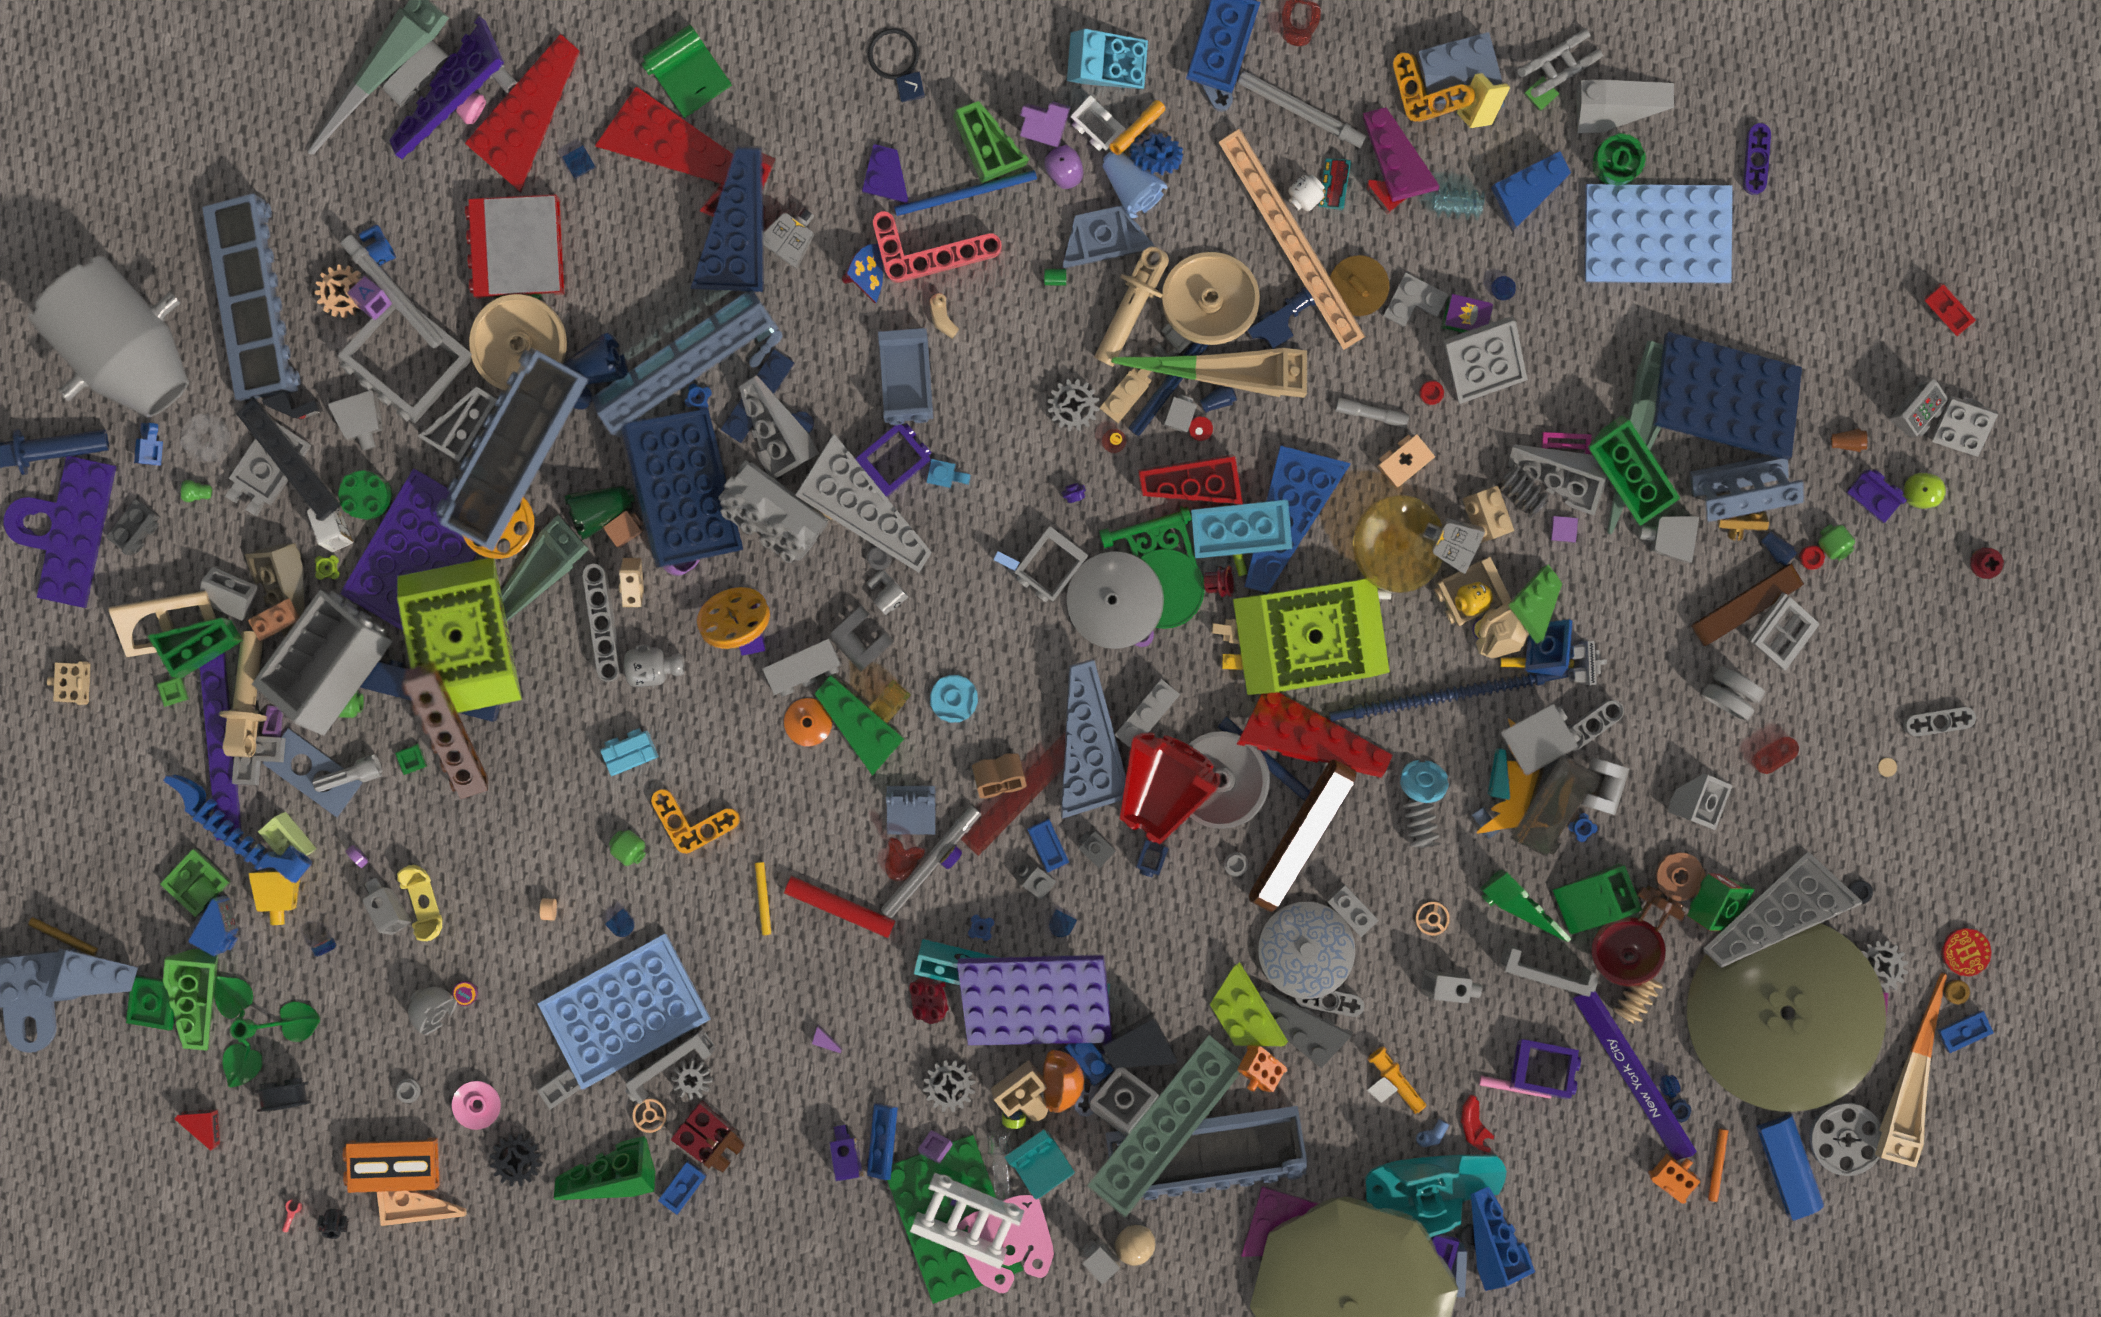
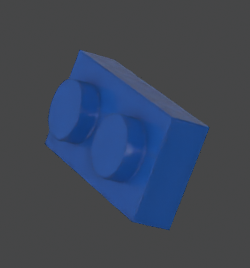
M1982 1010L1937 1030L1948 1053H1952L1994 1033L1985 1012Z
M1069 1043L1064 1048L1067 1054L1076 1059L1083 1074L1094 1087L1114 1071L1109 1064L1107 1065L1103 1056L1092 1043Z
M687 1161L658 1201L678 1215L707 1174Z

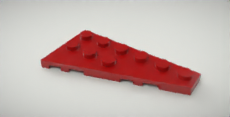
M561 34L465 142L469 148L520 192L523 189L528 172L531 170L536 153L541 146L554 115L557 103L562 96L567 79L570 77L580 53Z
M637 86L595 145L596 148L605 149L721 184L727 178L734 154Z
M1279 692L1263 693L1260 695L1236 744L1256 746L1258 750L1262 751L1267 749L1278 751L1284 756L1318 763V761L1329 763L1335 759L1353 768L1356 772L1380 778L1385 774L1393 756Z

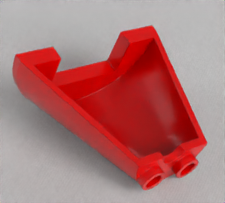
M1142 733L1136 735L1132 740L1120 820L1125 822L1131 829H1143L1146 832L1147 839L1161 844L1217 790L1220 784L1219 773L1213 772L1214 765L1192 746L1170 736L1164 735L1163 738H1156L1154 733Z

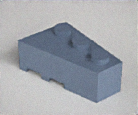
M59 948L45 996L62 998L129 992L132 990L138 967Z

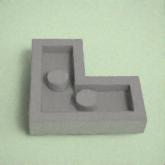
M1405 273L1383 317L1405 327L1415 306L1437 317L1449 294Z
M256 736V751L252 757H234L232 784L259 786L261 761L284 763L286 738Z

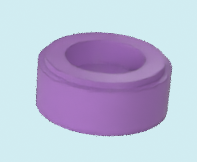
M351 845L345 850L346 854L360 868H363L368 863L367 857L356 846Z

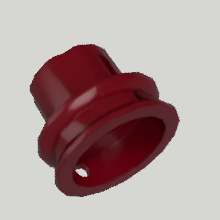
M1981 548L1973 553L1970 559V567L1976 576L1983 579H1992L2001 573L2004 567V560L1997 550ZM1989 558L1995 561V565L1991 566V570L1990 567H1985V563L1989 562Z
M1219 566L1215 572H1205L1204 586L1206 593H1219L1221 597H1225L1226 594L1229 597L1233 596L1234 576L1230 566H1226V568Z

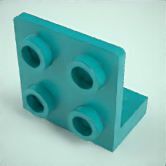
M1042 1130L1004 1157L1008 1164L1016 1169L1036 1200L1075 1174L1074 1169L1058 1144L1046 1130Z

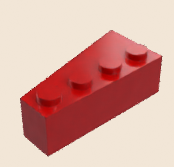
M1233 454L1137 470L1142 496L1243 505L1236 457Z

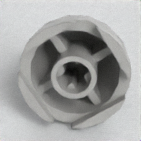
M440 987L419 989L411 996L412 1001L408 1008L409 1021L420 1034H430L443 1025L439 1021L446 1012L449 1015L454 1012L457 1001L449 992Z

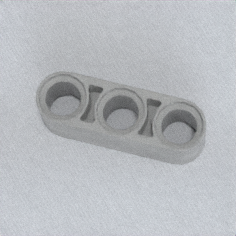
M432 40L409 58L384 84L382 89L402 107L439 72L449 56Z
M1606 700L1567 727L1568 729L1573 727L1580 738L1576 742L1579 747L1574 750L1580 749L1618 722L1624 714L1622 704L1615 700ZM1610 704L1616 707V714L1612 718L1606 715V708ZM1593 718L1597 723V727L1594 731L1589 732L1586 728V723L1589 719Z

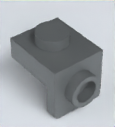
M1029 858L1017 868L1013 875L1024 888L1040 900L1056 883L1050 875Z

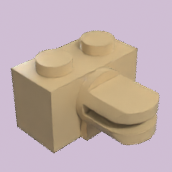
M1030 1060L991 1088L994 1101L1008 1117L1019 1109L1032 1121H1040L1047 1115L1048 1108H1046V1102L1040 1095L1047 1088L1042 1074Z

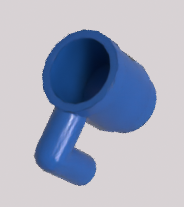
M374 225L359 233L363 242L372 237L375 238L376 242L368 245L365 249L379 266L396 258L380 226Z

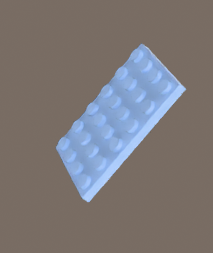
M1586 185L1585 282L1731 283L1732 185Z
M667 934L661 935L538 1003L581 1090L711 1020Z

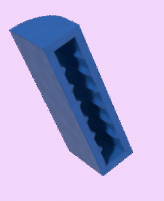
M1791 1113L1757 1125L1756 1129L1787 1217L1795 1221L1821 1210L1824 1207V1203L1793 1114Z

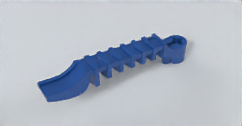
M179 775L166 776L163 779L165 783L180 793L184 801L185 812L190 814L195 822L201 823L205 830H210L214 833L213 836L223 840L226 846H231L236 854H241L245 857L244 860L246 862L254 864L255 869L260 870L274 867L286 879L296 883L312 865V861L308 856L291 845L282 855H278L273 851H269L265 855L263 853L265 847L262 844H257L252 849L250 846L255 839L247 836L242 841L240 837L245 833L239 828H236L232 833L229 831L234 823L226 820L222 825L219 823L225 816L222 811L217 810L212 816H209V813L218 803L213 799H209L205 803L206 792L202 786Z

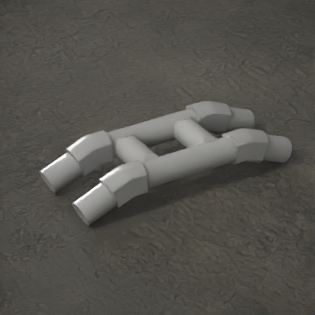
M1586 28L1518 69L1519 76L1524 77L1542 67L1549 78L1531 90L1533 97L1536 98L1543 95L1603 57L1599 48L1578 62L1575 61L1570 53V49L1591 36ZM1561 56L1568 68L1557 74L1550 61Z

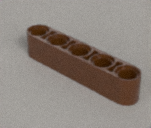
M1792 563L1787 564L1694 622L1691 627L1702 645H1709L1773 605L1782 593L1789 595L1804 585V582Z

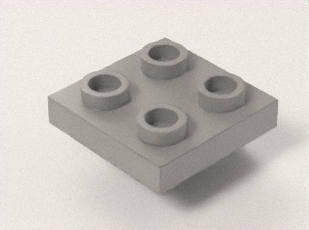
M1951 396L1931 440L1934 443L1978 457L1994 425L1998 412L1984 407L1981 402L1975 399L1964 397L1962 400Z

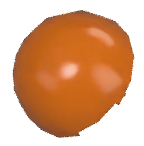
M1051 1050L1044 1061L1043 1077L1047 1088L1043 1091L1046 1108L1050 1112L1059 1113L1076 1104L1084 1089V1076L1080 1065L1074 1057L1062 1051Z

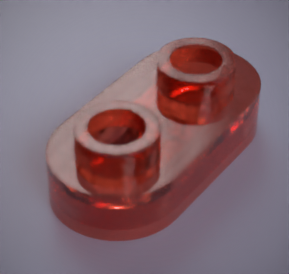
M1784 736L1776 739L1754 754L1752 759L1754 769L1763 774L1774 772L1798 755L1799 745L1791 737ZM1783 744L1788 745L1789 749L1786 753L1781 751ZM1763 757H1766L1768 759V764L1766 766L1761 765V759Z

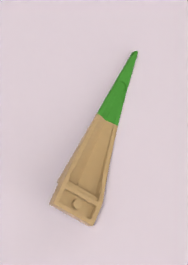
M1277 348L1198 356L1114 357L1111 361L1115 364L1276 397L1285 395L1305 398L1307 394L1306 350Z

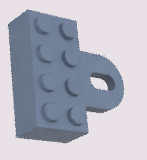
M74 948V949H65V950H70V951L77 952V949H76V948ZM59 950L0 957V1007L3 1008L5 1033L10 1044L19 1051L31 1053L47 1047L53 1041L57 1030L54 1002L81 997L50 998L45 996ZM27 1016L33 1017L36 1021L37 1039L34 1042L26 1037L25 1019Z

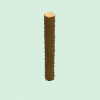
M34 917L28 923V926L90 956H96L98 948Z

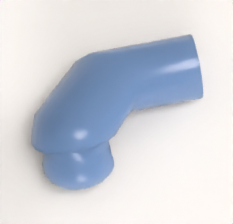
M1438 1119L1433 1130L1417 1134V1143L1422 1147L1439 1144L1449 1124Z

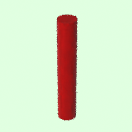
M793 876L790 877L784 894L886 938H889L895 924V920Z

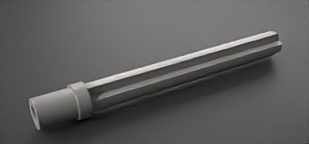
M1243 71L1238 79L1240 85L1338 136V139L1342 141L1345 140L1360 148L1367 136L1352 128L1351 125L1332 118L1246 71Z
M352 235L347 236L341 242V245L352 257V260L383 290L389 300L432 348L438 347L443 341L442 336L373 260L369 252Z
M970 805L962 816L957 818L950 830L881 908L885 916L892 918L962 836L968 833L971 829L970 827L982 815L979 810Z

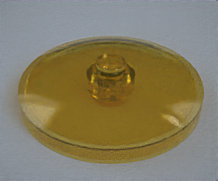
M1396 495L1382 498L1365 510L1354 531L1353 552L1359 570L1371 584L1384 591L1404 593L1421 588L1435 576L1443 560L1432 553V546L1435 541L1423 536L1428 523L1440 528L1442 527L1440 519L1433 509L1417 498Z

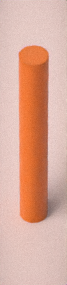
M1719 1128L1708 1196V1200L1712 1202H1718L1729 1131L1727 1129Z

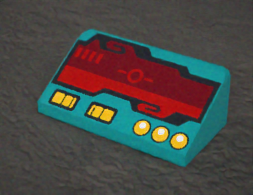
M1325 159L1322 185L1325 188L1323 190L1324 197L1319 202L1318 207L1343 210L1351 160Z

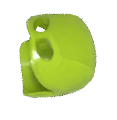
M1916 473L1908 478L1903 492L1909 505L1925 509L1938 506L1946 495V488L1940 477L1931 473Z

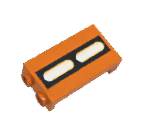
M438 1138L382 1142H356V1140H351L343 1148V1161L347 1162V1171L344 1172L343 1181L344 1185L347 1186L348 1193L435 1190L439 1187Z

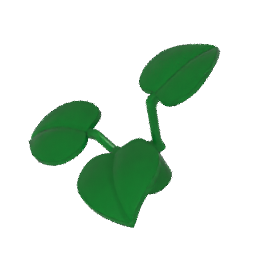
M216 977L214 996L217 1008L224 1017L228 1019L235 1018L236 1021L230 1026V1033L232 1037L243 1043L228 1047L223 1055L222 1063L228 1087H237L250 1082L261 1070L262 1055L256 1050H250L251 1044L246 1040V1038H251L256 1033V1029L283 1025L282 1033L286 1039L291 1042H302L313 1034L320 1023V1016L313 1007L303 1002H290L280 1010L282 1021L256 1025L251 1019H243L245 1016L244 1009L250 1007L253 1002L251 986L239 978Z

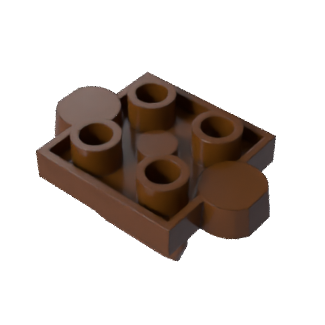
M1649 885L1646 889L1640 886L1636 893L1637 896L1647 901L1642 909L1643 911H1641L1637 918L1639 922L1644 919L1652 904L1664 911L1654 928L1657 932L1660 931L1669 914L1682 921L1686 912L1681 910L1684 905L1670 897L1665 901L1660 898L1662 893Z

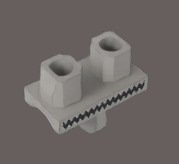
M1577 641V644L1570 645L1569 659H1578V668L1569 669V681L1579 682L1581 685H1597L1596 674H1601V665L1608 663L1607 659H1600V650H1595L1594 641Z

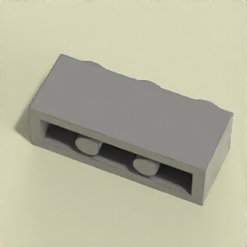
M827 639L763 668V671L774 695L780 693L781 697L795 692L793 687L801 683L803 687L817 682L815 677L823 673L828 677L839 672L837 667L841 666L842 663L831 639Z
M1159 679L1114 735L1131 748L1133 738L1142 733H1149L1180 694L1165 681Z

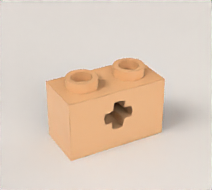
M1408 434L1397 443L1400 446L1399 449L1394 453L1389 450L1379 458L1381 463L1377 467L1394 488H1398L1435 458L1434 454L1418 435L1411 438ZM1400 454H1402L1403 456L1408 455L1410 457V459L1408 460V462L1410 463L1409 465H1407L1406 463L1403 465L1400 464Z

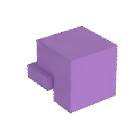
M1052 101V104L1050 103L1048 109L1026 103L1021 112V116L1025 117L1020 136L1058 147L1071 107Z

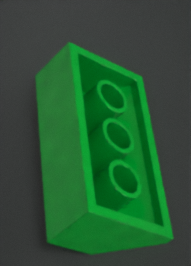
M1623 415L1601 429L1588 446L1639 526L1680 499V496L1632 422Z

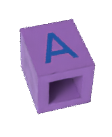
M365 276L347 293L357 307L374 320L392 305V302L383 290Z

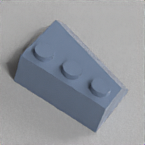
M1489 32L1420 50L1415 55L1426 95L1456 85L1470 86L1474 75L1481 73L1493 86L1502 84ZM1461 90L1460 95L1451 97L1452 101L1456 99L1463 100L1466 92ZM1442 96L1436 98L1435 103L1446 104V101Z

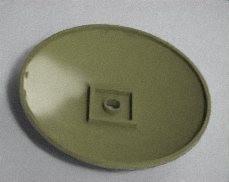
M1819 923L1722 968L1706 954L1697 967L1690 985L1687 1000V1023L1690 1038L1698 1058L1711 1077L1720 1086L1751 1105L1774 1111L1795 1112L1829 1104L1847 1094L1862 1081L1874 1064L1882 1046L1886 1026V1007L1881 984L1864 954L1841 933ZM1790 1006L1794 1009L1795 1014L1791 1020L1782 1018L1780 1014L1782 1007Z

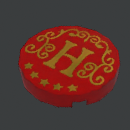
M1956 929L1947 935L1944 940L1945 942L1941 950L1943 962L1949 970L1958 975L1968 977L1978 975L1986 969L1991 960L1992 950L1990 942L1984 934L1975 929Z

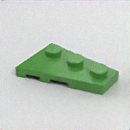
M1549 564L1542 567L1508 604L1536 644L1543 641L1562 586V582Z

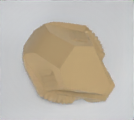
M1511 601L1504 603L1497 609H1490L1483 616L1479 630L1480 638L1476 641L1479 654L1493 659L1520 651L1521 647L1524 646L1529 633L1508 604Z

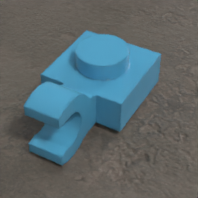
M931 459L926 483L951 488L952 481L969 485L971 475L955 472L956 464Z

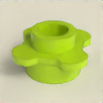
M334 555L330 558L316 557V578L319 580L327 577L337 579L340 575L337 570L339 558Z

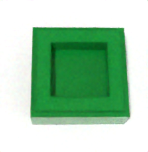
M419 744L395 753L403 775L427 767Z

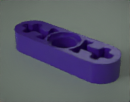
M1763 123L1755 124L1747 132L1743 187L1751 195H1757L1767 187L1771 130ZM1758 129H1761V133L1765 134V137L1760 139L1759 145L1765 146L1764 149L1760 147L1752 149V145H1757V137L1753 136V133L1757 132ZM1753 153H1760L1763 156L1762 165L1755 166L1752 164L1751 155ZM1750 169L1753 171L1763 170V173L1759 172L1757 174V181L1761 182V185L1756 190L1753 189V185L1749 184V181H1752L1755 176V172L1750 173Z

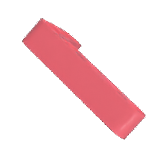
M884 211L877 213L873 219V226L886 274L895 283L991 259L998 256L1002 249L1001 240L997 235L985 234L904 256L893 216L889 212ZM882 218H888L891 221V226L886 230L878 227V222ZM988 240L995 241L998 245L997 249L993 252L986 251L984 249L985 242ZM887 242H895L897 250L893 253L885 252L884 246ZM965 246H970L974 249V254L970 258H964L960 254L961 249ZM946 252L951 256L947 264H940L937 261L940 253ZM917 259L927 261V266L924 270L918 271L914 268V262ZM894 265H901L904 268L901 276L894 277L890 274V270Z

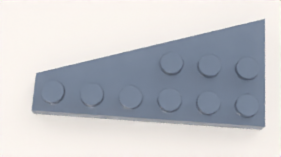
M1093 659L1069 666L1061 803L1062 819L1123 800L1126 775Z

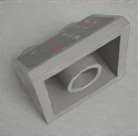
M1930 379L1919 382L1891 415L1889 420L1910 438L1917 437L1918 435L1921 437L1929 429L1930 425L1928 423L1933 417H1939L1945 410L1944 404L1948 398L1936 380Z

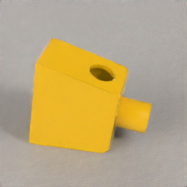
M277 870L249 873L257 912L269 911L270 925L285 924L284 911L296 909L300 879L293 883Z

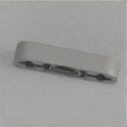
M1968 707L1913 714L1905 719L1904 730L1907 734L1918 737L1968 729L1974 725L1976 715ZM1962 711L1964 714L1969 715V719L1965 720V724L1963 721L1952 722L1951 717L1962 716ZM1937 715L1944 716L1946 720L1944 727L1940 729L1936 728L1933 723ZM1914 719H1916L1917 722H1927L1928 726L1918 727V732H1916L1915 729H1911L1910 724H1913Z
M1337 990L1329 993L1336 997V1003L1332 1007L1323 1005L1322 999L1324 996L1318 998V1005H1314L1315 999H1307L1306 1002H1302V998L1295 997L1296 1002L1300 1006L1350 1017L1359 1016L1364 1010V1002L1358 995ZM1340 996H1345L1343 1001L1351 1003L1352 999H1356L1359 1008H1355L1353 1012H1350L1348 1006L1342 1005V1010H1337L1341 1002Z

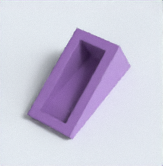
M267 706V720L264 721L262 731L264 737L281 738L283 712L276 706Z
M818 1025L812 1044L841 1053L842 1048Z

